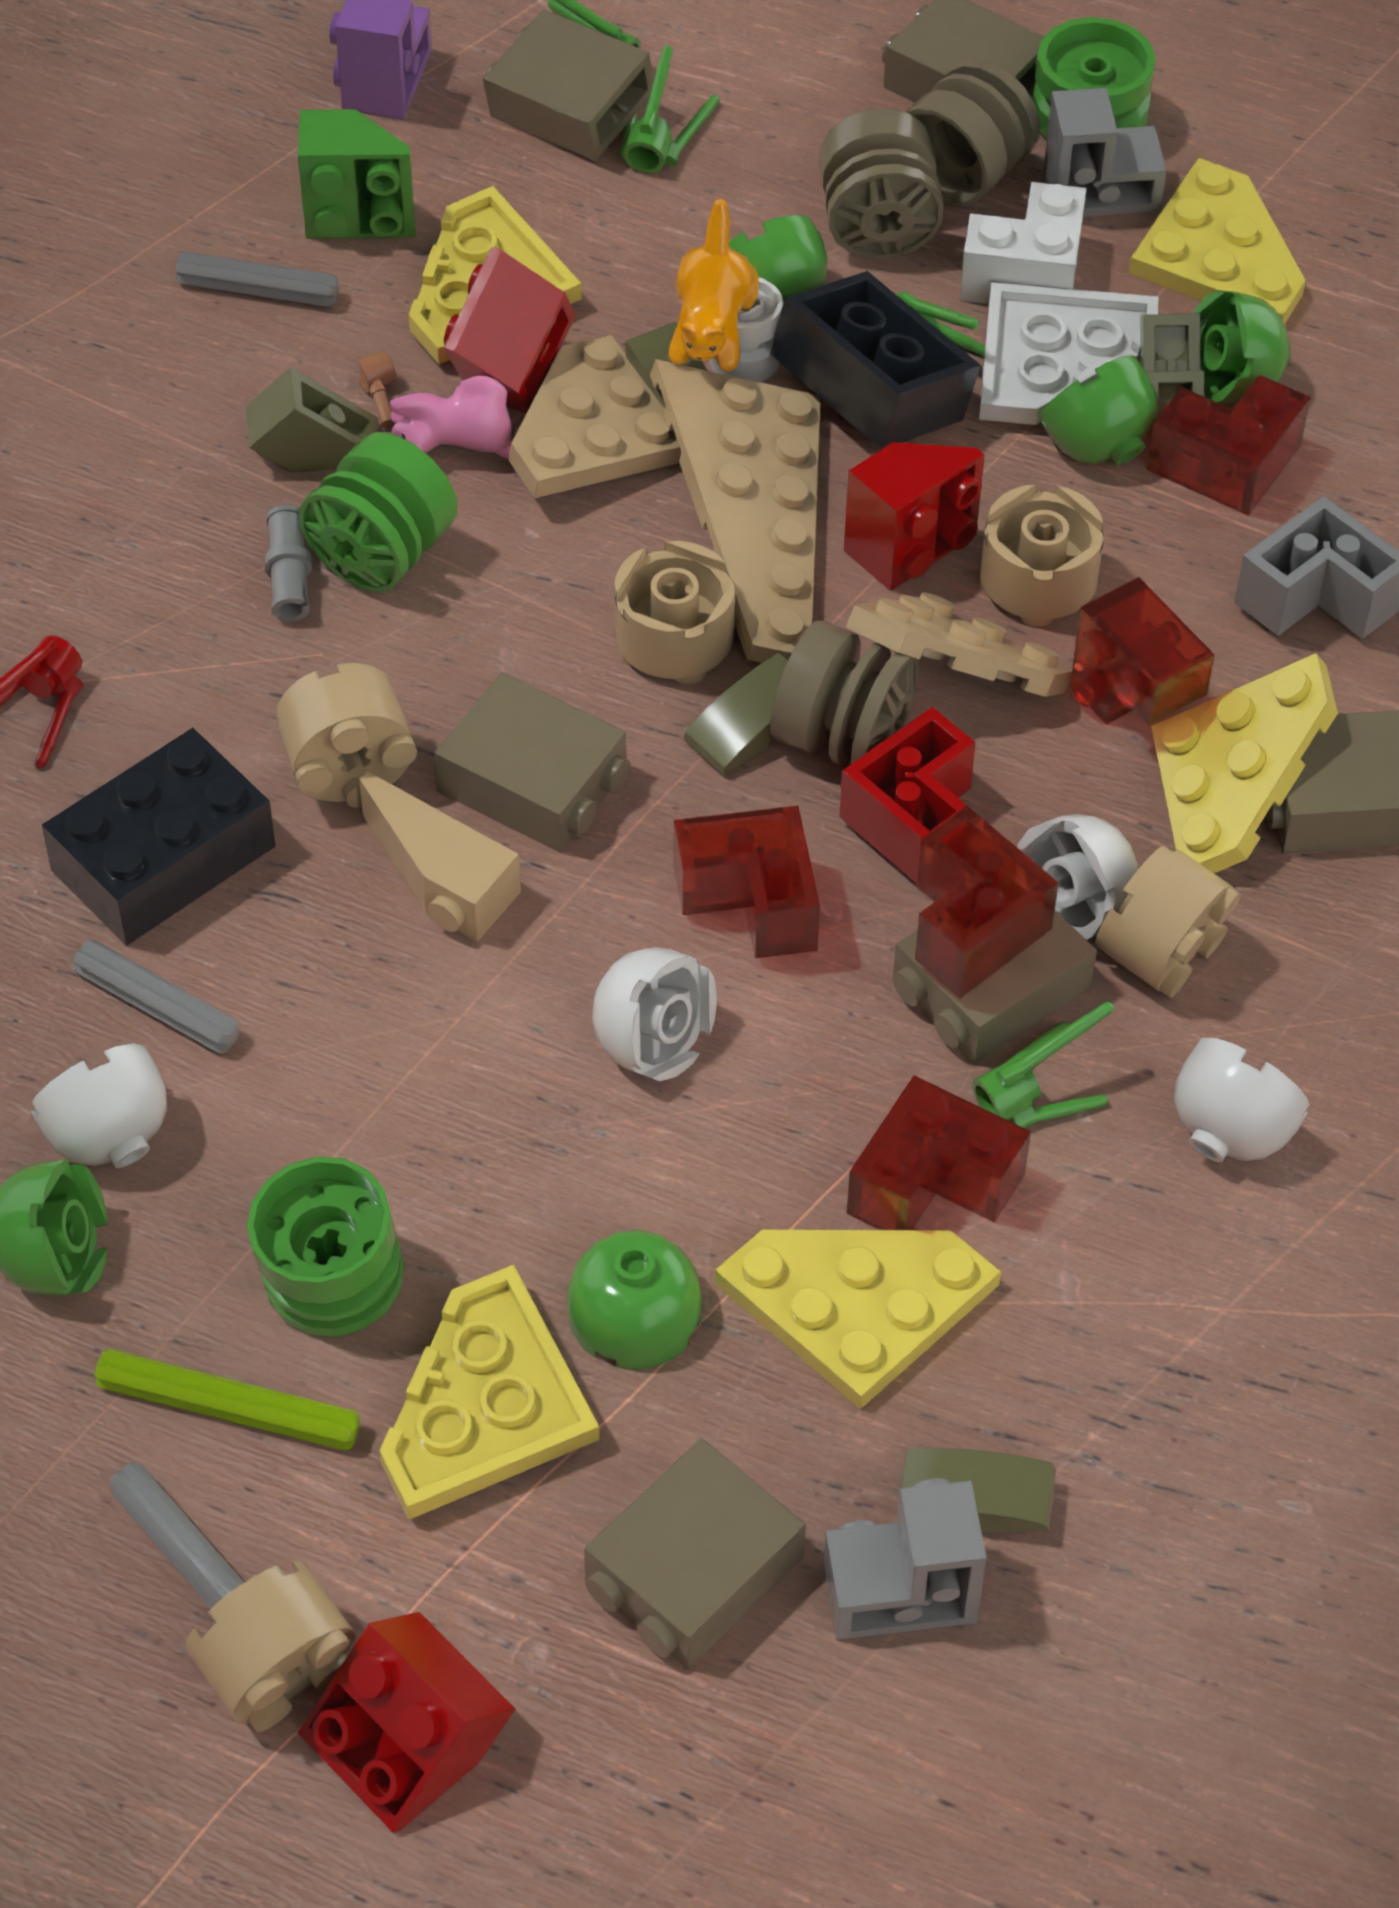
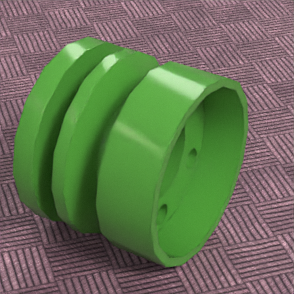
M375 432L364 436L340 461L336 471L327 475L321 481L319 487L304 499L298 513L300 528L308 545L325 566L344 581L362 590L382 593L394 589L403 579L405 573L415 566L422 552L429 550L455 520L458 509L457 497L449 479L431 457L415 444L397 435Z
M317 1156L291 1163L266 1180L252 1200L247 1229L270 1305L284 1322L309 1335L339 1337L364 1330L384 1316L401 1292L405 1266L385 1189L370 1171L344 1158Z

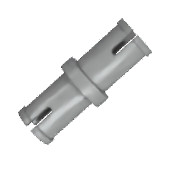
M291 505L277 506L268 512L267 525L269 528L270 550L264 556L265 572L271 578L272 584L271 612L273 615H276L278 620L284 622L302 620L310 613L307 576L312 570L311 554L305 549L304 534L299 522V508Z

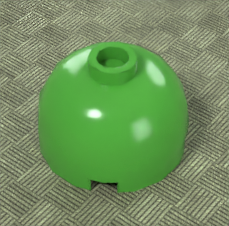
M788 215L768 220L762 223L766 233L749 241L744 231L729 241V247L747 257L748 262L755 267L759 278H763L775 285L782 295L783 303L786 297L820 287L826 280L827 253L824 242L812 219L806 215Z
M1217 290L1206 295L1193 313L1200 314V371H1204V393L1208 399L1204 403L1219 406H1239L1257 401L1268 395L1281 379L1291 356L1289 337L1281 315L1264 299L1241 292Z
M1134 355L1122 356L1095 368L1094 370L1098 374V378L1084 386L1080 384L1079 380H1076L1052 399L1042 411L1040 417L1043 421L1041 422L1050 438L1062 452L1080 463L1099 464L1113 459L1116 465H1122L1145 449L1146 446L1141 439L1148 434L1154 425L1158 412L1157 393L1150 377Z
M70 1160L36 1163L19 1169L0 1185V1271L9 1282L31 1294L61 1295L88 1292L101 1277L107 1260L108 1247L94 1251L97 1241L96 1227L108 1226L107 1210L98 1183L91 1171L83 1164L69 1165Z
M638 1229L615 1232L592 1244L575 1264L567 1291L570 1329L583 1350L595 1358L597 1352L603 1357L616 1360V1367L629 1370L657 1367L680 1355L689 1345V1337L696 1330L697 1325L699 1326L702 1316V1296L696 1268L683 1249L660 1234Z

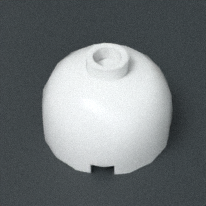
M1081 814L1060 816L1029 828L1019 841L1015 854L1023 853L1022 872L1018 874L1086 940L1097 936L1101 924L1111 908L1119 912L1122 903L1128 895L1123 889L1138 870V863L1132 847L1119 829L1103 819Z
M659 947L627 953L616 961L597 987L592 1012L595 1036L612 1061L625 1069L657 1081L676 1078L689 1068L700 1053L688 1050L697 1041L700 1031L710 1035L715 1022L718 997L715 979L709 968L699 965L696 961L698 959L692 956Z
M1201 1038L1184 1062L1175 1082L1174 1102L1181 1123L1192 1133L1189 1139L1190 1145L1197 1152L1215 1162H1223L1226 1156L1239 1161L1262 1160L1279 1151L1303 1123L1308 1113L1306 1110L1310 1106L1308 1098L1293 1081L1270 1063L1266 1062L1261 1071L1251 1065L1241 1062L1248 1050L1218 1038Z
M136 1043L120 1045L103 1051L109 1063L92 1070L88 1069L84 1060L49 1082L35 1096L32 1104L36 1111L30 1112L43 1136L58 1154L74 1163L98 1166L112 1162L115 1168H123L140 1160L149 1152L150 1146L147 1141L157 1133L167 1112L166 1090L159 1070L145 1045Z

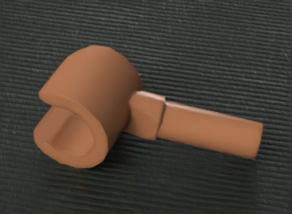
M380 351L360 360L362 372L359 377V384L361 389L365 393L370 392L372 399H374L382 427L391 428L395 423L390 418L392 410L384 386L396 382L397 377L389 355L385 351Z

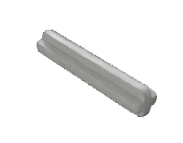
M187 251L180 253L176 263V279L181 285L327 308L335 305L339 292L338 278L334 274Z
M88 940L76 952L73 962L75 963L77 974L213 1051L226 1053L237 1042L240 1035L237 1019L96 940Z
M137 1462L128 1463L122 1470L117 1471L110 1480L112 1494L210 1608L236 1587L244 1583L142 1464Z

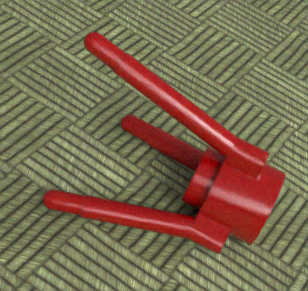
M54 635L45 636L27 657L0 677V707L23 686L34 696L43 699L49 698L51 695H60L35 759V765L38 768H44L47 765L72 701L84 687L83 682L75 676L82 668L80 654L68 641Z

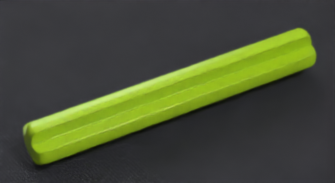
M112 1348L102 1352L95 1369L96 1385L102 1389L344 1451L352 1449L360 1430L359 1413L355 1410Z

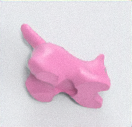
M475 376L463 380L449 398H442L433 393H415L395 398L390 401L392 409L390 418L395 423L392 428V434L415 444L426 454L439 445H452L482 453L495 452L499 456L509 459L512 430L511 419L506 408L507 391L498 380L488 376Z

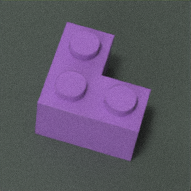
M346 0L342 11L333 14L329 32L330 43L337 45L338 55L334 64L333 82L335 86L341 88L342 109H356L361 113L404 119L432 51L429 8L413 6V1Z

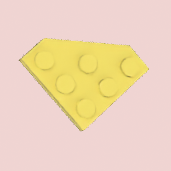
M1201 158L1197 159L1132 255L1129 274L1200 301L1206 295L1217 290L1236 291L1262 298L1281 315L1284 325L1302 298L1306 281L1249 176Z
M494 186L446 206L441 220V232L437 244L432 246L422 275L423 284L418 299H414L409 312L410 332L438 365L450 360L444 349L446 327L453 315L460 314L468 297L470 276L478 264L484 263L491 247L504 251L564 291L570 304L582 299L581 282Z
M1317 653L1151 726L1175 847L1213 873H1217L1249 858L1260 840V837L1255 832L1272 804L1278 807L1281 806L1306 766L1301 757L1317 732L1325 734L1338 714L1327 665Z
M762 1229L715 1269V1285L861 1410L999 1286L1001 1271L953 1231Z
M514 1265L451 1290L442 1310V1320L430 1347L426 1346L406 1390V1401L394 1428H389L379 1450L381 1465L408 1520L600 1440L599 1425Z

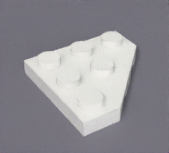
M991 282L979 420L1037 425L1043 421L1040 416L1045 407L1066 387L1076 380H1079L1080 384L1084 386L1098 378L1099 376L1094 370L1095 368L1119 357L1134 355L1138 362H1140V315L1158 314L1159 297Z

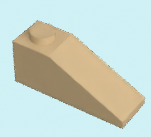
M366 771L359 778L363 818L425 913L438 926L450 932L458 931L478 942L521 893L519 854Z

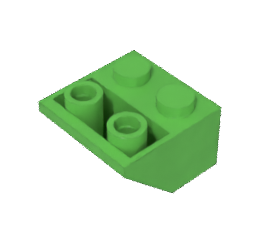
M356 109L300 110L298 165L306 238L416 237L410 147Z

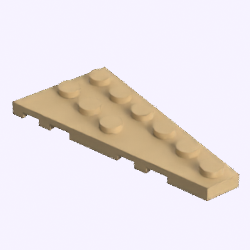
M655 359L650 377L654 389L661 390L666 405L663 415L668 430L675 431L681 449L679 462L702 530L709 531L714 546L713 551L726 563V571L731 579L734 580V624L746 659L763 663L779 652L789 660L794 647L804 631L812 624L821 397L815 394L685 365H674L671 362Z

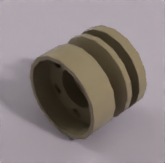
M969 59L957 64L948 72L945 78L940 79L935 84L930 93L923 95L905 112L923 123L932 139L937 165L936 175L940 181V193L943 198V204L946 206L965 208L978 203L1000 181L1005 173L1010 172L1019 161L1023 160L1039 141L1040 121L1033 100L1016 78L1007 70L990 61Z
M888 108L864 110L844 118L829 130L820 146L819 166L822 186L826 193L825 205L828 212V225L836 243L853 255L869 259H889L914 252L931 240L942 224L944 204L940 193V181L936 175L937 165L933 142L925 125L911 114Z
M822 620L814 621L804 631L794 647L778 685L770 721V733L773 739L809 754L818 752L829 739V757L832 763L840 766L848 764L850 760L851 764L907 724L918 683V659L897 652L891 656L890 649L879 643H873L860 658L861 641L857 633Z

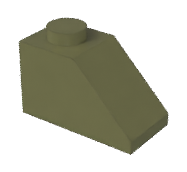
M292 367L246 405L249 448L262 458L272 460L292 472L337 469L340 461L364 436L379 432L378 417Z

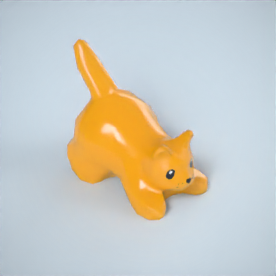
M722 198L717 199L713 203L708 219L704 245L689 249L681 259L675 287L678 299L682 300L683 303L678 324L669 345L668 358L674 365H682L690 358L700 361H709L714 358L721 370L730 372L737 368L740 360L739 310L751 309L759 295V276L755 267L748 262L745 255L729 247L730 215L728 204Z

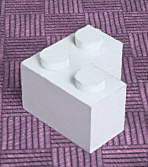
M1031 182L1026 220L970 214L964 248L959 301L989 304L991 282L1073 289L1086 188Z

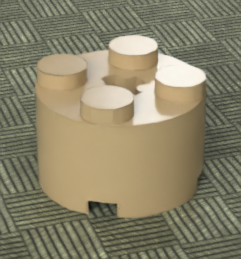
M1037 484L1023 485L1004 493L990 508L984 532L980 583L989 597L1001 608L1020 616L1021 620L1028 626L1045 627L1051 624L1054 619L1068 616L1080 610L1095 594L1104 542L1103 521L1096 506L1077 491L1056 486V493L1036 492Z
M687 541L665 542V549L647 554L646 547L632 553L622 563L617 571L614 583L615 639L619 658L624 663L632 665L646 674L674 679L680 684L691 685L702 681L707 671L713 669L724 660L734 640L735 584L726 571V563L717 553L709 548Z
M343 663L336 665L339 673L319 679L317 671H314L292 684L278 703L276 717L279 723V734L300 791L319 800L347 802L352 808H362L359 778L368 771L393 784L415 760L417 749L397 694L387 675L378 668L367 664Z
M1170 844L1168 847L1163 845L1150 855L1124 887L1123 891L1128 895L1122 903L1119 912L1112 908L1109 910L1098 931L1095 945L1153 988L1172 998L1183 987L1192 972L1193 967L1188 965L1191 959L1197 953L1208 958L1219 946L1228 931V927L1223 922L1235 909L1242 894L1181 850L1176 849Z
M301 1560L292 1561L294 1571L292 1574L285 1576L278 1565L258 1573L236 1587L208 1611L215 1624L204 1637L201 1638L197 1630L193 1628L185 1642L186 1652L234 1720L240 1723L250 1722L258 1733L266 1731L282 1721L293 1707L289 1699L313 1684L317 1691L325 1690L346 1659V1653L355 1639V1631L306 1564Z

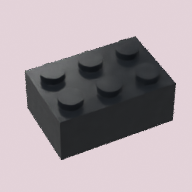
M868 271L786 297L770 354L796 378L806 384L828 403L833 410L842 415L880 449H883L892 442L903 443L964 420L981 367L976 360Z
M193 727L42 824L51 871L125 946L276 847L270 800Z

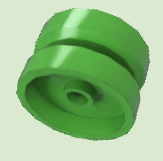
M1098 17L1072 19L1052 28L1040 41L1037 55L1033 102L1040 121L1039 132L1047 139L1052 91L1107 88L1116 128L1145 127L1156 55L1150 41L1136 28L1117 20Z

